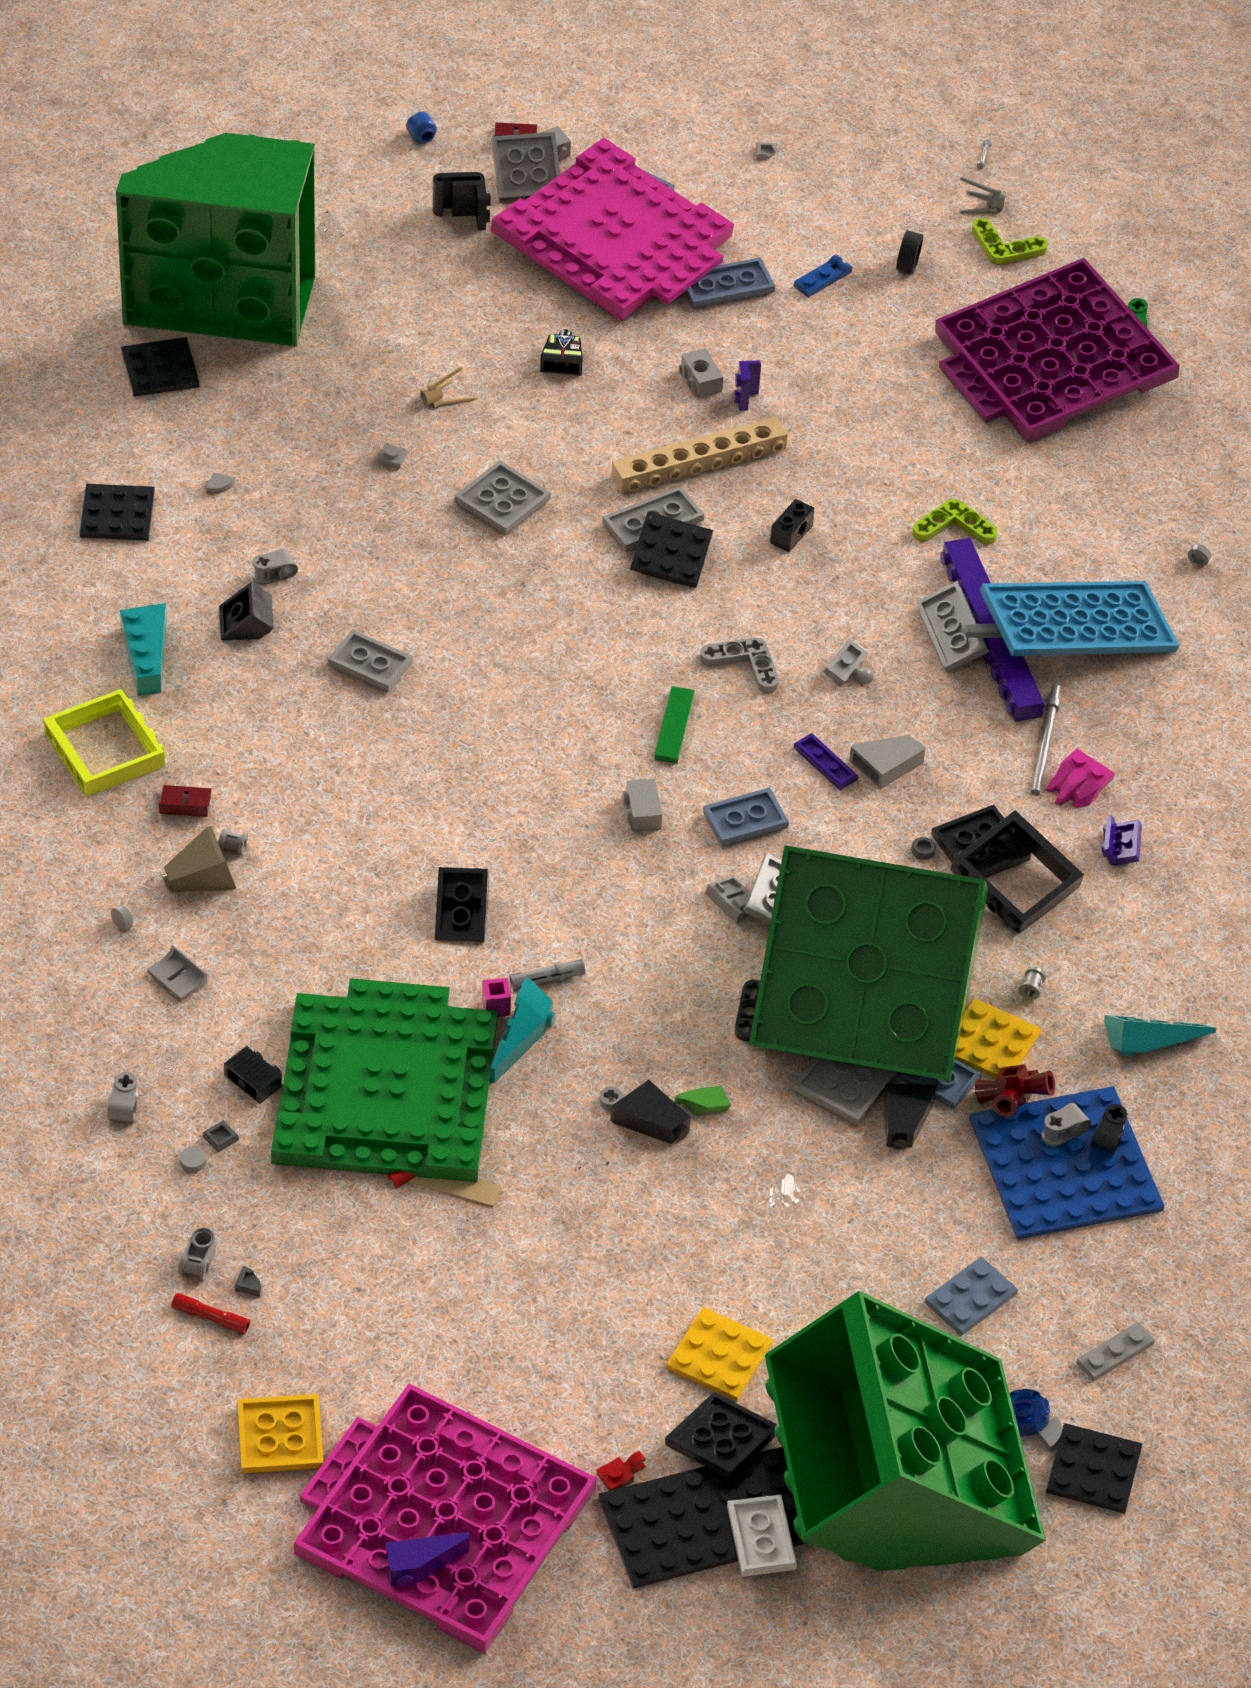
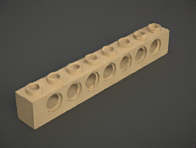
M776 416L612 461L611 476L622 494L636 492L641 488L654 487L666 481H676L688 475H698L710 469L716 470L722 466L732 463L738 464L750 458H759L772 452H781L787 447L788 433Z

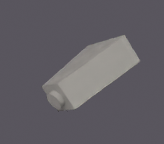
M911 735L886 738L852 745L849 761L882 789L923 764L925 748Z

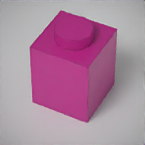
M507 978L482 980L484 1010L498 1011L497 1017L510 1016L511 994Z

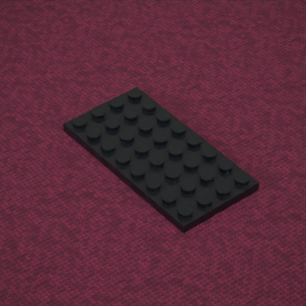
M778 1447L759 1452L731 1480L704 1466L599 1493L600 1504L632 1588L739 1561L729 1519L727 1501L781 1495L793 1547L806 1544L800 1539L794 1527V1519L798 1515L794 1496L788 1489L784 1479V1473L788 1469L784 1448Z

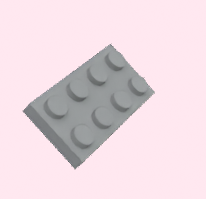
M681 486L602 517L603 525L625 552L637 547L647 511L691 524L704 521V513Z
M958 581L916 601L947 673L989 652L983 638H967L963 633L966 624L977 623Z

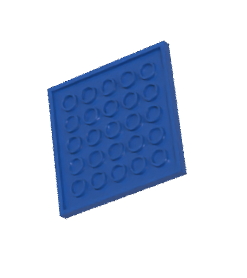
M1114 1086L1027 1102L1022 1106H1018L1016 1113L1010 1117L1000 1116L994 1109L970 1113L969 1120L1017 1240L1164 1211V1203L1128 1118L1124 1124V1131L1115 1155L1090 1146L1096 1127L1099 1125L1107 1106L1111 1104L1122 1106ZM1070 1103H1075L1091 1121L1088 1131L1056 1147L1043 1143L1041 1134L1045 1129V1117Z

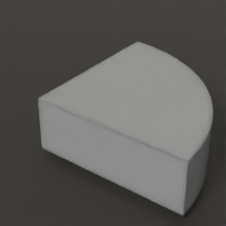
M756 142V161L772 157L777 151V143Z
M213 472L206 487V493L215 494L218 491L230 489L235 484V477Z
M1056 1416L1035 1427L1034 1432L1049 1451L1057 1446L1062 1427L1059 1418Z

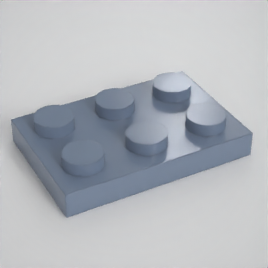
M770 787L703 806V814L721 847L786 829L789 826V821Z
M981 1256L927 1296L925 1304L962 1336L1017 1295L1018 1289Z

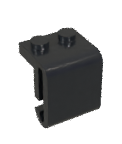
M480 172L435 174L433 176L432 212L436 216L443 217V208H452V217L476 216L477 230H486V223L490 222V209L487 210V206H491L490 193H486L484 175Z

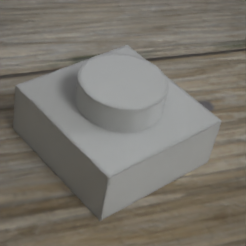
M385 444L378 459V464L400 469L407 449Z

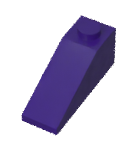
M469 1532L387 1542L386 1562L390 1586H408L412 1583H418L469 1552Z

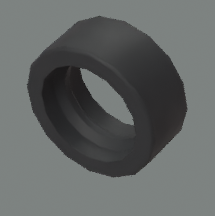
M906 230L897 258V270L914 273L921 253L923 234Z

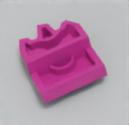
M1075 749L1061 762L1046 791L1059 792L1055 804L1063 805L1072 800L1075 808L1086 807L1098 798L1099 792L1114 779L1115 773L1079 749Z

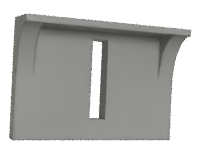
M733 875L708 884L705 894L736 924L744 916L748 915L743 910L750 891Z
M174 945L171 946L170 951L164 958L147 969V972L180 1001L207 983L206 972ZM183 970H186L185 972H183L182 974H180L178 977H176L175 979H173L171 982L169 981V980H171L173 977H175L176 975H178L180 972H182Z

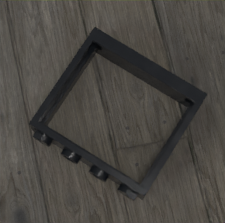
M1016 810L956 855L950 869L955 875L985 880L988 887L985 903L988 909L996 913L1007 927L1010 926L1019 934L1078 889L1084 876L1072 862ZM1007 831L1063 882L1025 913L1016 908L969 863L972 858Z

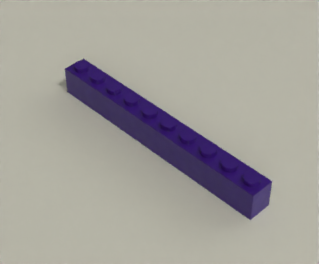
M971 538L944 542L940 559L942 565H946L948 568L947 575L949 581H958L977 624H996L980 592L982 584H990L991 582ZM983 638L989 650L988 653L983 655L986 664H990L992 679L994 681L997 680L999 684V695L1006 700L1007 713L1009 715L1012 714L1015 722L1042 717L1044 701L1024 656H1011L1003 638Z

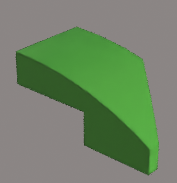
M722 1086L687 1091L676 1095L674 1099L676 1104H685L692 1108L694 1111L692 1114L697 1116L702 1111L724 1112L731 1106Z

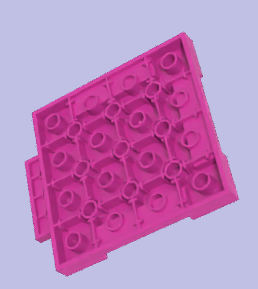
M603 137L578 155L574 165L525 201L521 198L492 218L491 232L623 321L654 296L668 305L716 266L720 265L723 262L724 256L715 249L732 237L734 223L702 202L696 206L635 165L636 158Z
M408 1383L378 1426L358 1416L301 1493L300 1502L317 1511L295 1540L294 1555L340 1579L344 1575L436 1622L438 1630L485 1654L512 1615L515 1603L565 1529H570L596 1490L597 1478ZM469 1532V1552L418 1583H412L408 1586H390L386 1562L387 1542Z

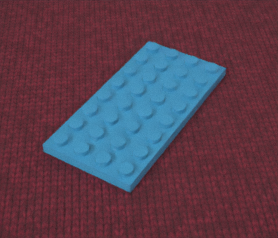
M1146 581L982 584L980 588L983 599L1011 656L1177 652L1180 646Z

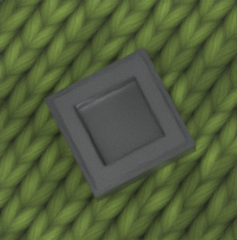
M224 1120L203 1132V1137L218 1153L239 1140V1136Z

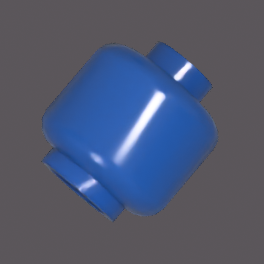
M417 112L412 114L407 120L406 130L415 142L428 143L434 138L437 126L428 113Z

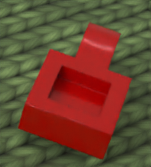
M640 1451L633 1453L625 1462L618 1457L596 1469V1474L609 1491L622 1488L634 1482L633 1474L646 1467L643 1463L646 1458Z

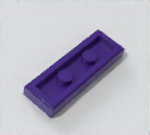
M811 733L794 743L793 748L839 790L858 780V775L814 734Z

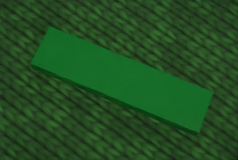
M671 686L654 760L678 764L695 690Z

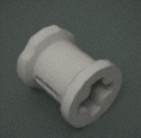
M223 828L218 844L221 850H224V848L235 850L243 855L247 846L248 833L241 835L228 832V829Z
M1031 966L1025 971V980L1020 984L1018 990L1024 997L1037 999L1041 993V984L1044 983L1047 975L1044 970Z

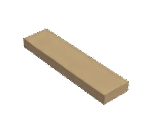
M415 1177L408 1181L411 1184L491 1207L494 1206L502 1187L501 1185L478 1179V1182Z

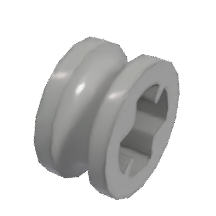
M616 1087L604 1088L600 1092V1106L607 1111H611V1106L623 1098L622 1092ZM608 1096H613L614 1101H608Z

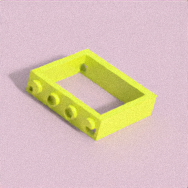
M122 689L43 718L44 734L86 797L165 767L164 758L167 755L163 750V745L158 744L153 730L147 728L141 712L137 713L132 699H128ZM119 711L148 754L92 776L63 732Z

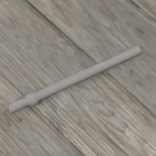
M1059 685L1052 686L1050 697L1046 701L1045 709L1047 713L1031 788L1032 794L1040 795L1055 717L1061 704L1059 700L1061 687Z

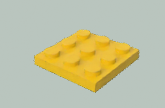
M974 998L965 1012L956 1060L996 1078L1002 1067L1022 1064L1041 1034L1042 1028Z
M702 1307L667 1362L666 1369L738 1402L764 1360V1355L772 1347L774 1339Z
M319 1394L237 1399L242 1474L319 1469L324 1461Z

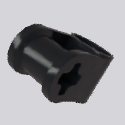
M1119 1104L1107 1106L1094 1132L1090 1144L1091 1147L1115 1155L1128 1115L1127 1110Z

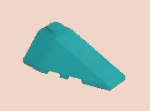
M525 977L514 1002L516 1008L513 1018L509 1017L507 1021L504 1040H500L490 1067V1082L495 1083L544 1035L547 1027H552L554 1024L556 1013L553 1012V1001L529 978Z
M1104 1016L1111 1048L1120 1050V1055L1135 1056V1052H1147L1216 1033V1027L1204 1024L1173 1022V1024H1170L1168 1021L1155 1019L1147 1022V1020L1136 1019V1017Z

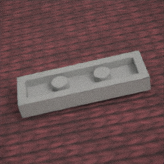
M1136 1322L1077 1358L1076 1363L1092 1381H1095L1154 1345L1155 1339L1139 1322Z

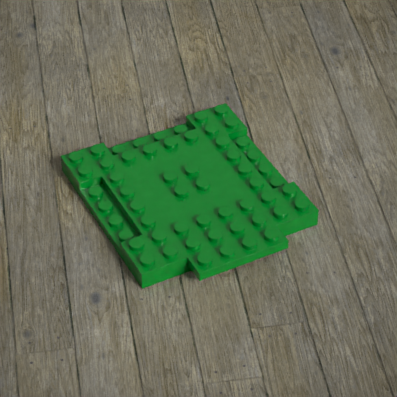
M350 978L347 997L297 993L279 1111H277L271 1148V1164L379 1174H392L404 1171L414 1174L415 1177L478 1182L498 1011L448 1006L450 987Z

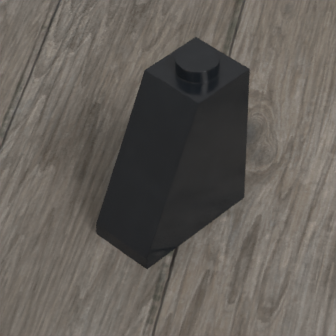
M647 1080L611 1106L610 1121L614 1124L672 1144L677 1139L683 1140L689 1134L691 1116L650 1080Z
M886 1084L884 1093L886 1147L904 1149L913 1146L935 1103L937 1085Z

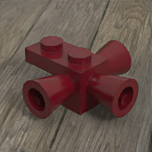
M1025 1064L1002 1067L995 1080L977 1079L975 1082V1095L979 1104L993 1100L992 1107L994 1111L1003 1117L1013 1116L1017 1111V1107L1026 1104L1032 1094L1053 1096L1055 1093V1079L1050 1070L1039 1073L1038 1070L1027 1071Z

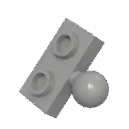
M848 639L823 671L840 686L844 684L851 674L855 675V680L860 684H869L873 680V673L870 669L858 667L867 655V652L851 639Z

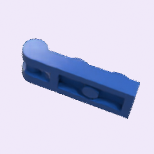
M835 254L828 262L795 280L794 287L809 298L850 274L853 267L847 262L844 263L842 258Z

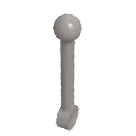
M990 140L983 141L984 149L980 161L977 162L979 169L985 167L986 153L988 147L992 144Z

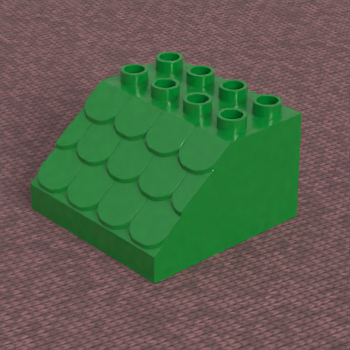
M223 133L205 139L200 144L160 156L158 160L137 166L132 171L121 174L116 189L123 325L297 347L316 276L315 144L298 140L258 137L252 134Z
M784 845L749 1045L951 1082L988 891L986 881L978 878Z
M857 1291L764 1355L769 1375L765 1387L769 1397L775 1404L778 1424L775 1426V1435L780 1445L784 1448L788 1467L784 1473V1479L788 1489L794 1496L798 1515L794 1519V1527L800 1539L807 1545H817L838 1554L845 1561H855L876 1571L901 1570L914 1566L947 1565L1022 1556L1046 1541L1000 1358L861 1291Z

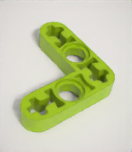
M977 218L973 221L972 233L989 260L994 264L1012 263L1042 256L1047 252L1048 241L1043 237L1035 236L1004 243L989 220ZM987 240H992V241H994L995 243H994V244H990V243H986L985 241H987ZM1019 249L1022 250L1023 253H1017L1013 250Z
M950 499L914 524L912 532L916 540L925 542L954 523L979 542L992 544L997 539L998 530L992 523L960 500ZM934 519H941V520H943L944 522H943V523H935L933 520H934ZM973 520L976 522V524L969 525L965 523V521Z

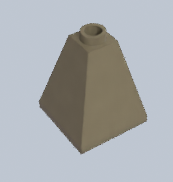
M211 826L206 827L164 866L166 873L162 875L167 889L172 887L174 892L236 889Z

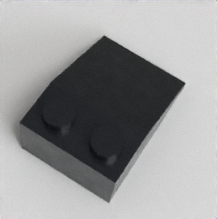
M439 867L435 940L485 942L490 878L488 869Z

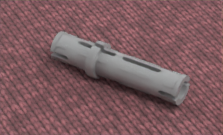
M583 959L562 964L559 961L555 962L553 966L509 974V980L512 989L515 990L521 988L525 977L531 979L537 985L554 980L561 982L564 981V978L584 975L586 970Z

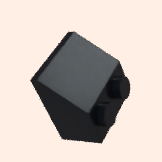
M250 582L219 605L221 640L260 639L274 629L272 595L253 582Z

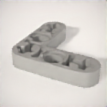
M748 638L708 644L701 648L700 661L704 665L717 666L748 661L758 689L764 693H772L777 690L779 677L767 644L763 639ZM736 650L739 654L730 655L728 651ZM759 663L766 664L768 667L761 669L758 668L756 665ZM766 675H768L767 679L769 683L772 684H768L766 681H764Z

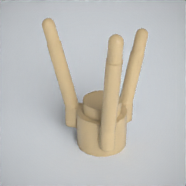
M462 366L420 390V396L427 406L432 404L434 408L441 405L473 401L478 398L477 396L440 400L443 397L441 388L452 382L449 378L463 369Z

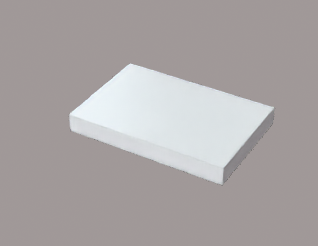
M781 1495L727 1501V1509L742 1577L797 1569Z

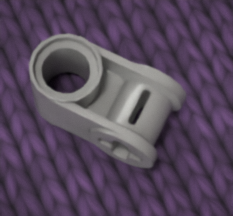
M286 549L257 555L252 561L255 568L252 579L255 583L261 585L288 579V577L291 578L298 572L297 564Z
M122 1072L115 1077L112 1095L108 1104V1120L135 1121L133 1120V1113H136L138 1090L136 1089L137 1078L134 1074Z
M1070 1103L1045 1117V1129L1042 1131L1041 1139L1048 1146H1059L1072 1138L1083 1135L1090 1128L1091 1121L1075 1103Z
M201 1227L192 1233L187 1248L180 1259L179 1274L184 1275V1273L199 1276L200 1280L206 1279L216 1251L215 1235L211 1229Z

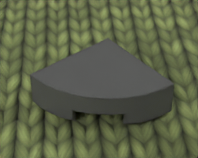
M243 1266L235 1284V1291L260 1297L261 1283L258 1277L254 1274L253 1270Z

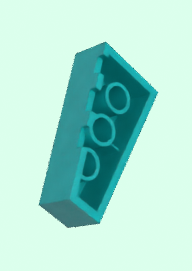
M166 603L120 610V626L137 694L139 696L159 693L162 690L166 639Z

